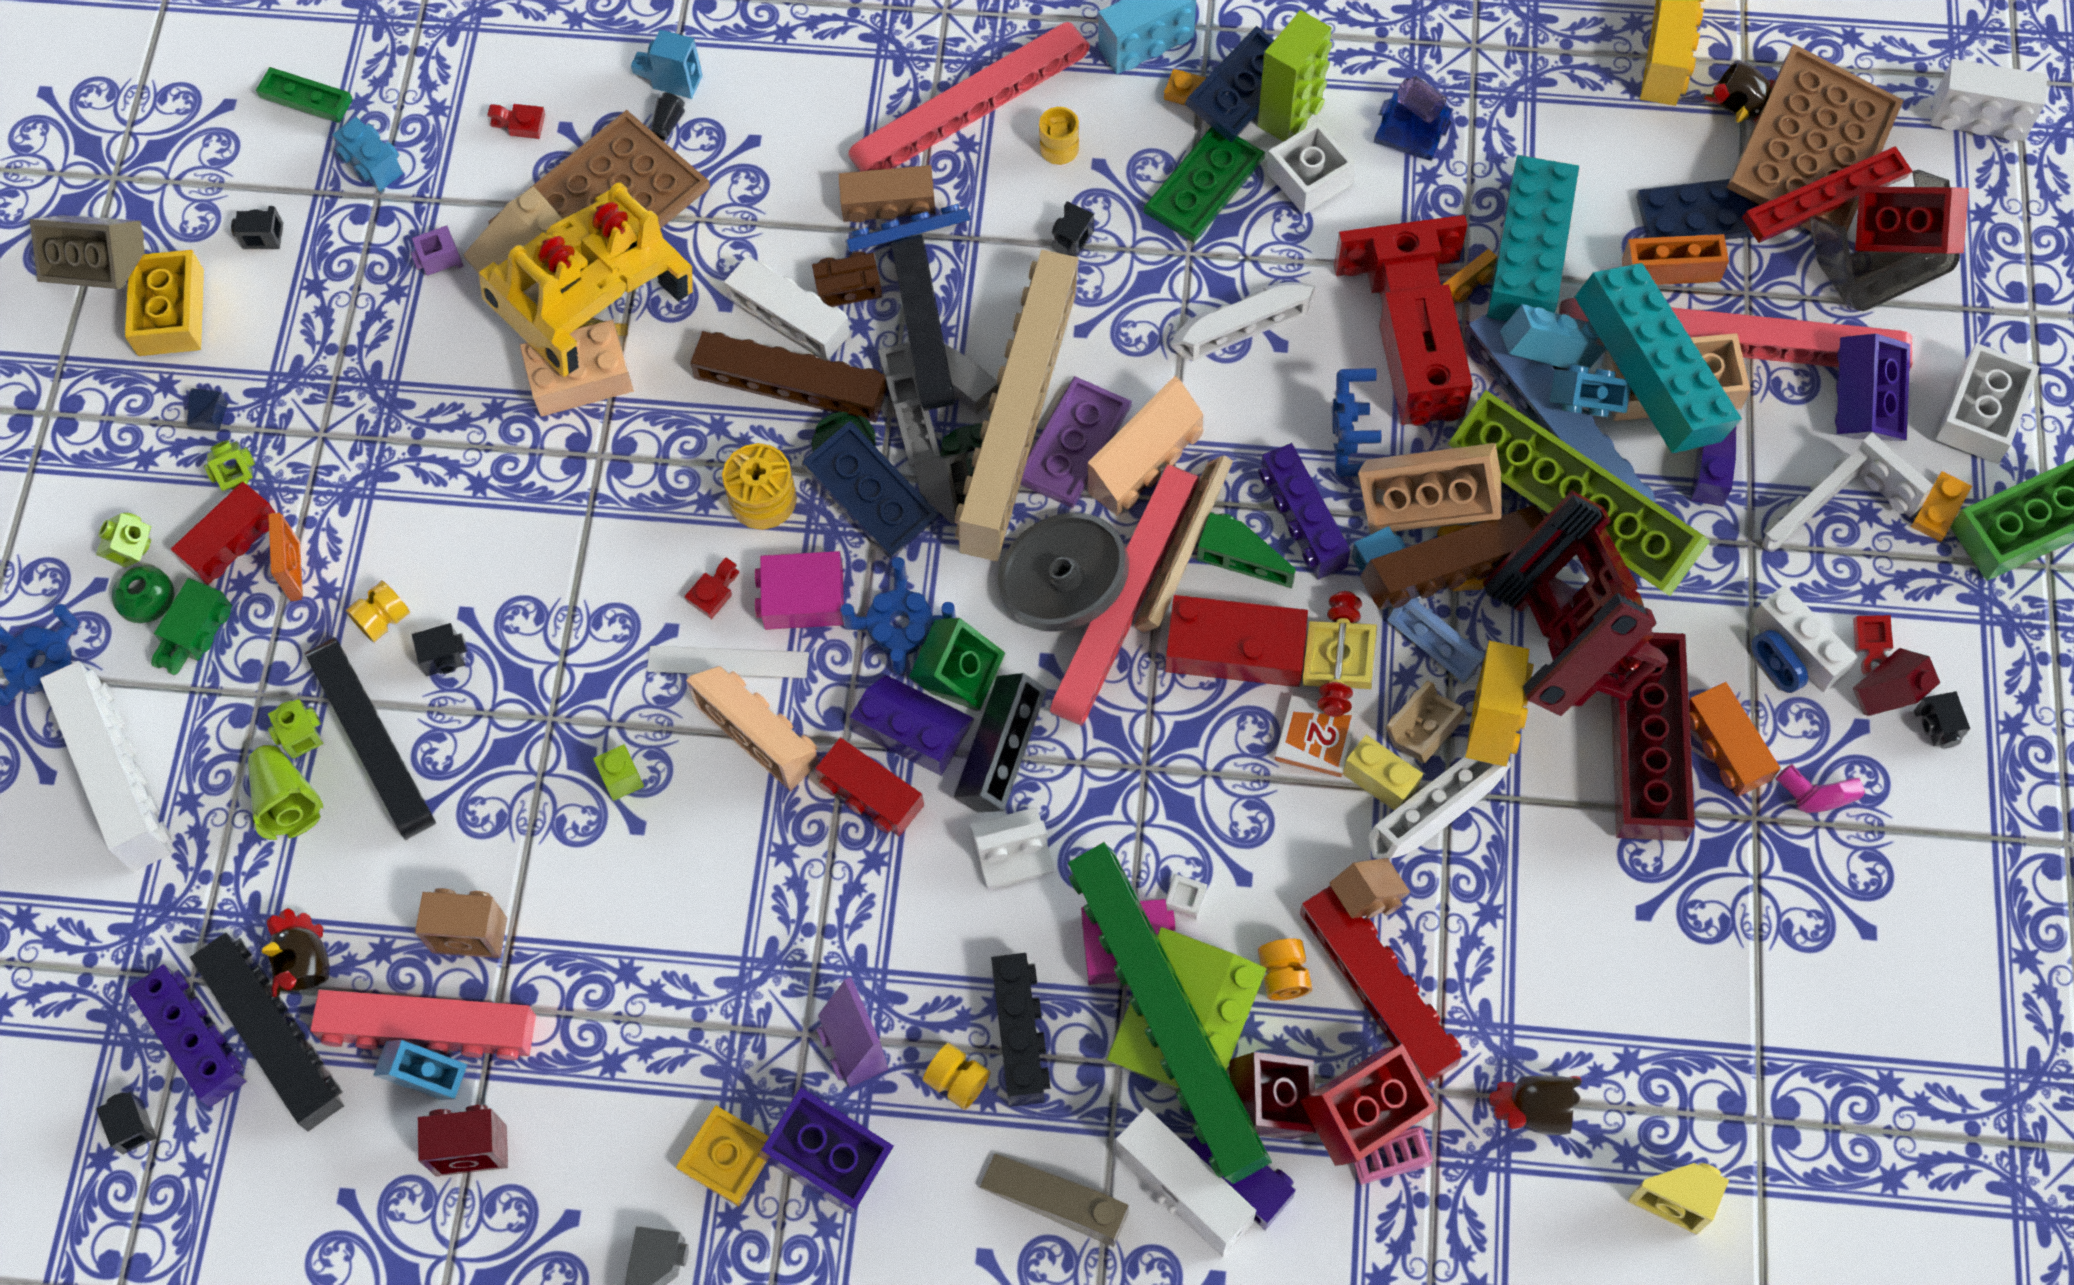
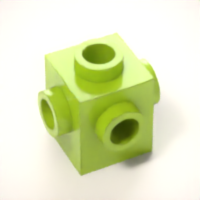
M226 440L210 448L212 452L207 453L208 464L204 465V468L211 482H218L222 491L229 488L234 490L242 481L247 484L249 479L253 478L251 466L256 464L247 447L242 449L238 441L229 443ZM233 458L236 460L233 466H227L223 463Z
M120 513L110 519H106L99 530L98 536L101 538L96 555L125 568L139 562L151 544V538L148 536L152 526L141 522L142 519L132 513Z
M300 699L284 702L276 710L268 713L273 725L268 728V731L277 746L282 744L292 759L324 744L316 728L321 725L318 715L313 707L306 708Z

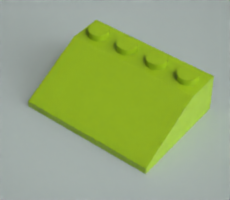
M1160 927L1157 937L1225 1070H1227L1267 968L1234 953ZM1129 1002L1106 1061L1176 1092L1180 1091L1175 1078L1170 1080L1162 1068L1160 1060L1164 1056L1159 1046L1154 1048L1144 1029L1149 1025L1144 1015L1139 1017Z

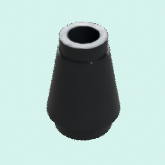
M662 93L661 98H657L651 131L661 140H667L685 113L683 108L685 102L680 97L671 93Z

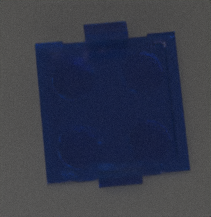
M1395 90L1392 98L1384 100L1378 115L1382 116V121L1374 137V143L1432 161L1442 136H1446L1451 124L1450 117L1453 108Z

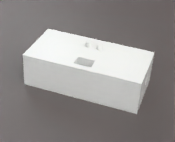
M1147 1107L1116 1138L1115 1156L1158 1195L1156 1200L1160 1204L1165 1202L1169 1206L1167 1211L1170 1214L1176 1212L1222 1257L1253 1225L1257 1210L1223 1178H1219L1208 1164Z

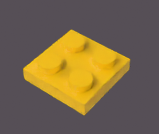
M715 1105L679 1161L676 1169L739 1207L767 1163L757 1155L769 1136Z

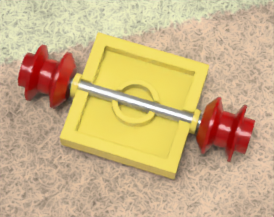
M1340 591L1329 598L1328 603L1332 608L1328 610L1327 617L1332 622L1309 621L1303 685L1320 687L1319 694L1322 698L1318 700V708L1331 717H1340L1352 709V704L1348 700L1353 696L1351 688L1372 689L1377 624H1357L1361 619V614L1358 610L1362 607V601L1349 591Z

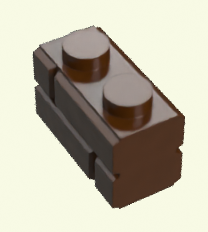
M855 252L847 258L837 260L829 257L820 260L816 264H812L817 294L822 302L830 307L882 298L874 252L868 254L865 252Z

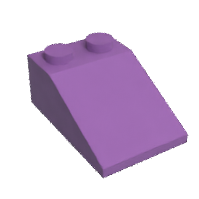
M849 977L841 983L818 1014L822 1026L816 1028L823 1047L831 1046L836 1058L830 1060L838 1080L845 1078L850 1088L889 1069L881 1042L852 978Z

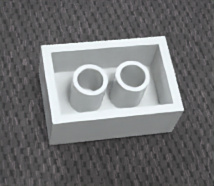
M1952 59L1933 97L1931 126L1941 127L1946 130L1971 132L1977 135L2001 137L2012 141H2025L2045 106L2047 74Z
M1976 343L1964 362L1935 440L1999 464L2012 444L2040 366Z

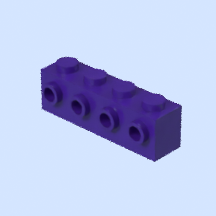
M1290 443L1263 454L1261 468L1258 469L1259 477L1263 485L1268 487L1278 513L1282 514L1285 518L1290 536L1299 544L1307 567L1313 570L1317 580L1347 568L1351 550L1293 444Z
M163 964L127 990L197 1098L211 1108L247 1082L240 1072L245 1066L234 1051L230 1053L226 1051L222 1045L227 1041L226 1037L215 1023L211 1026L208 1024L204 1016L209 1014V1012L197 996L193 999L190 997L186 989L191 987L183 973L179 969L173 972Z

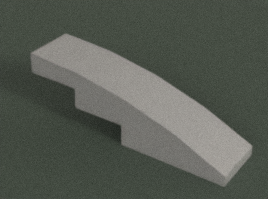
M909 342L878 349L883 374L886 377L887 389L909 466L913 467L915 466L914 462L940 456L929 410L924 411L921 404Z

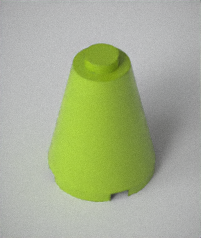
M263 745L256 748L248 757L253 824L257 833L265 839L278 840L276 835L287 834L288 838H293L307 832L321 818L319 811L321 808L323 809V803L320 796L279 747Z

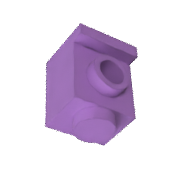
M447 225L412 238L416 248L415 251L411 252L417 270L424 268L427 276L456 265L458 268L464 266Z

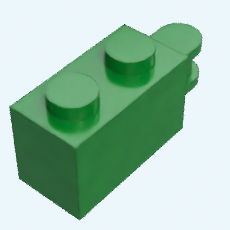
M190 578L186 580L153 633L161 642L151 660L153 667L158 669L164 667L168 673L176 675L180 672L188 657L197 661L200 660L203 653L207 652L212 646L214 635L221 624H224L230 616L232 604L224 593Z

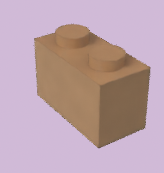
M1388 858L1354 862L1329 882L1351 918L1366 916L1370 919L1380 913H1384L1385 916L1390 915L1403 905L1401 900L1411 893Z

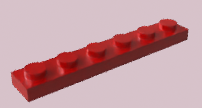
M1895 146L1746 211L1742 219L1757 242L1761 243L1858 200L1859 186L1887 187L1907 178L1913 171Z

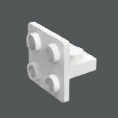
M1037 808L1007 814L971 825L988 889L1054 872L1048 848L1047 831L1044 821L1040 819Z

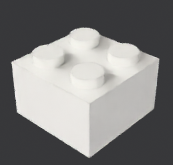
M1317 121L1269 150L1267 173L1304 215L1352 186L1357 163L1321 122Z

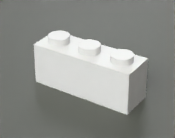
M1785 584L1759 605L1751 619L1762 632L1774 630L1784 638L1805 665L1808 678L1823 692L1847 674L1858 658Z

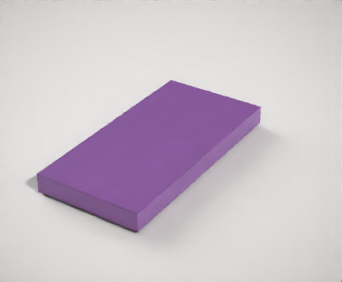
M1074 376L1029 453L1021 485L1074 508L1088 484L1087 463L1116 435L1132 407V401Z

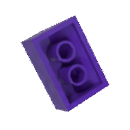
M1876 333L1840 337V348L1837 353L1839 380L1836 384L1838 406L1835 415L1837 435L1853 439H1865L1873 432L1881 440L1907 441L1911 344Z
M884 675L865 690L850 715V722L854 733L942 776L973 724L974 718L888 675Z

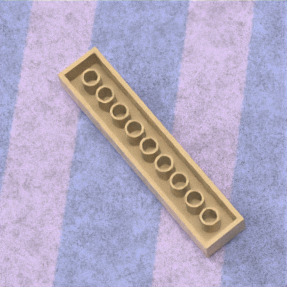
M1041 249L1038 262L1032 261L1029 271L1030 286H1025L1021 297L1023 309L1021 313H1016L1013 324L1014 339L1008 340L1005 350L1006 366H1000L997 376L998 392L991 395L988 412H991L989 421L984 420L980 433V439L983 440L981 448H975L972 459V467H975L973 475H968L963 490V495H966L964 504L959 503L955 515V523H957L955 539L959 540V553L997 562L999 560L1076 296L1078 257Z

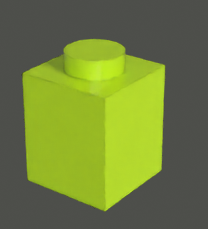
M625 744L593 758L613 801L645 787Z

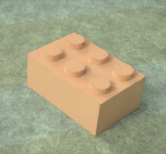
M613 320L579 328L570 333L577 341L579 368L565 377L560 375L528 343L520 344L533 399L541 417L634 392L621 342Z

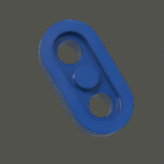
M1766 630L1752 639L1751 648L1755 658L1782 691L1793 693L1807 684L1808 672L1805 665L1779 633L1774 630Z

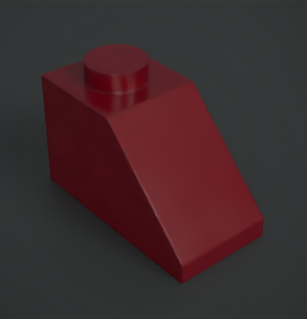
M1898 648L1852 689L1863 714L1871 716L1917 704L1941 682L1930 656Z

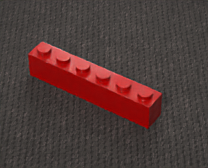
M1331 886L1303 902L1300 916L1392 1046L1404 1045L1425 1086L1458 1066L1462 1058L1460 1053L1462 1048L1458 1040L1451 1033H1445L1439 1024L1441 1020L1437 1011L1431 1004L1425 1005L1418 995L1419 988L1414 979L1408 974L1404 976L1397 966L1399 962L1393 950L1387 945L1384 947L1376 937L1378 932L1373 922L1367 917L1351 918Z

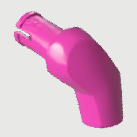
M1793 764L1784 768L1775 778L1797 800L1796 807L1805 813H1818L1836 809L1861 799L1865 793L1860 778H1850L1819 786L1817 784L1812 785Z

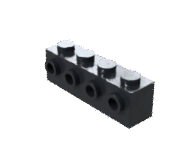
M1025 673L997 676L956 788L955 799L977 813L1005 810L1047 688Z
M1027 953L991 957L1009 1107L1045 1103L1044 1090L1051 1089L1048 1067L1041 1068L1039 1055L1046 1054L1044 1032L1036 1033L1035 1020L1042 1019L1039 997L1032 998L1031 985H1037L1035 963L1028 964Z

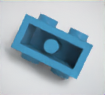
M355 117L332 134L337 144L335 152L346 164L349 162L357 175L364 182L368 180L379 192L403 174L397 160L399 153L390 142L383 143L380 140L379 133L370 123L365 125Z
M1570 364L1568 371L1555 369L1549 402L1562 404V411L1581 413L1582 407L1589 408L1588 415L1608 417L1609 411L1627 413L1631 387L1626 379L1615 378V371L1596 369L1595 374H1589V367Z

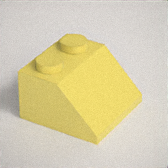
M1692 1163L1645 1179L1630 1195L1628 1202L1697 1235L1713 1221L1729 1179L1720 1176V1170L1709 1164L1700 1163L1697 1165Z

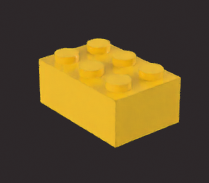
M193 250L143 254L128 278L125 338L138 356L201 350L204 269Z
M1488 641L1475 690L1465 758L1507 767L1510 753L1517 754L1521 734L1516 733V731L1519 732L1520 729H1524L1528 714V708L1523 707L1527 706L1528 700L1522 686L1532 677L1534 664L1528 663L1530 649Z

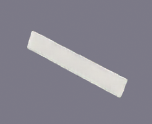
M650 646L647 671L697 674L721 666L728 673L734 671L739 676L806 678L809 652Z

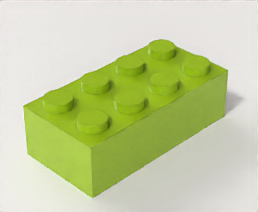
M1299 10L1264 52L1257 127L1283 142L1304 130L1308 119L1313 114L1317 115L1325 103L1323 92L1327 86L1325 77L1330 65L1328 54L1332 48V42H1330L1332 27L1302 10Z

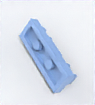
M1419 598L1411 599L1402 607L1394 608L1387 621L1461 682L1466 683L1470 680L1482 662L1485 652L1482 650L1478 651L1470 644L1471 641L1469 639H1463L1458 632L1435 615L1431 608L1427 609L1420 604Z

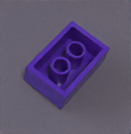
M800 1087L757 1156L851 1214L857 1209L894 1145Z

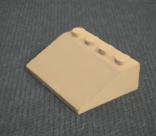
M533 186L509 202L463 256L477 273L492 262L499 265L508 258L509 252L515 246H525L542 232L546 233L549 227L562 220V217ZM577 279L562 288L561 293H564L578 282ZM535 283L525 290L524 293L538 305L539 284Z

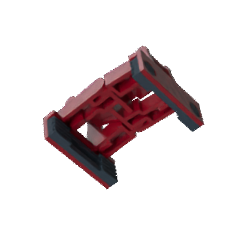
M1571 491L1483 581L1487 596H1492L1493 599H1498L1499 602L1503 601L1505 605L1509 604V607H1514L1519 612H1522L1529 605L1543 636L1549 639L1547 644L1553 662L1549 665H1543L1522 687L1529 702L1559 716H1562L1571 706H1582L1597 691L1617 697L1623 701H1628L1633 696L1632 691L1656 668H1662L1668 663L1664 653L1648 642L1654 636L1652 628L1657 623L1652 610L1644 607L1641 595L1636 591L1638 586L1605 528L1611 521L1605 508L1574 491ZM1576 554L1589 578V581L1579 591L1555 577ZM1628 671H1632L1622 682L1607 674L1610 672L1625 675Z

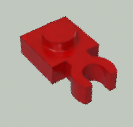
M1891 615L1856 616L1853 618L1855 652L1866 653V657L1861 663L1863 675H1868L1871 672L1872 661L1881 664L1888 658L1884 655V651L1893 649Z

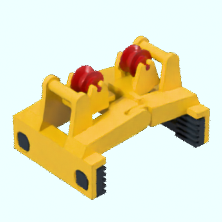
M621 182L614 184L609 191L596 197L594 204L553 224L546 233L542 232L525 246H515L509 252L508 258L501 264L497 265L495 262H492L478 272L482 299L563 377L579 368L577 341L570 333L620 298L625 291L629 293L657 277L659 279L658 283L678 302L693 292L692 266L663 239L658 216L653 211H647L627 192V187ZM577 279L578 282L564 293H561L562 288ZM535 283L539 284L538 305L524 293L525 290Z

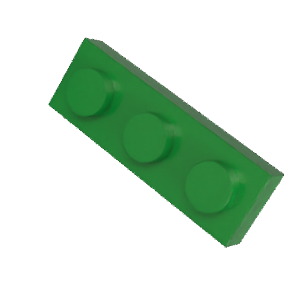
M269 67L256 89L260 98L340 123L353 101L350 92Z

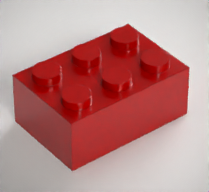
M1859 186L1855 251L1964 253L1969 188Z
M1403 1044L1377 1051L1300 1100L1335 1166L1360 1161L1438 1109Z

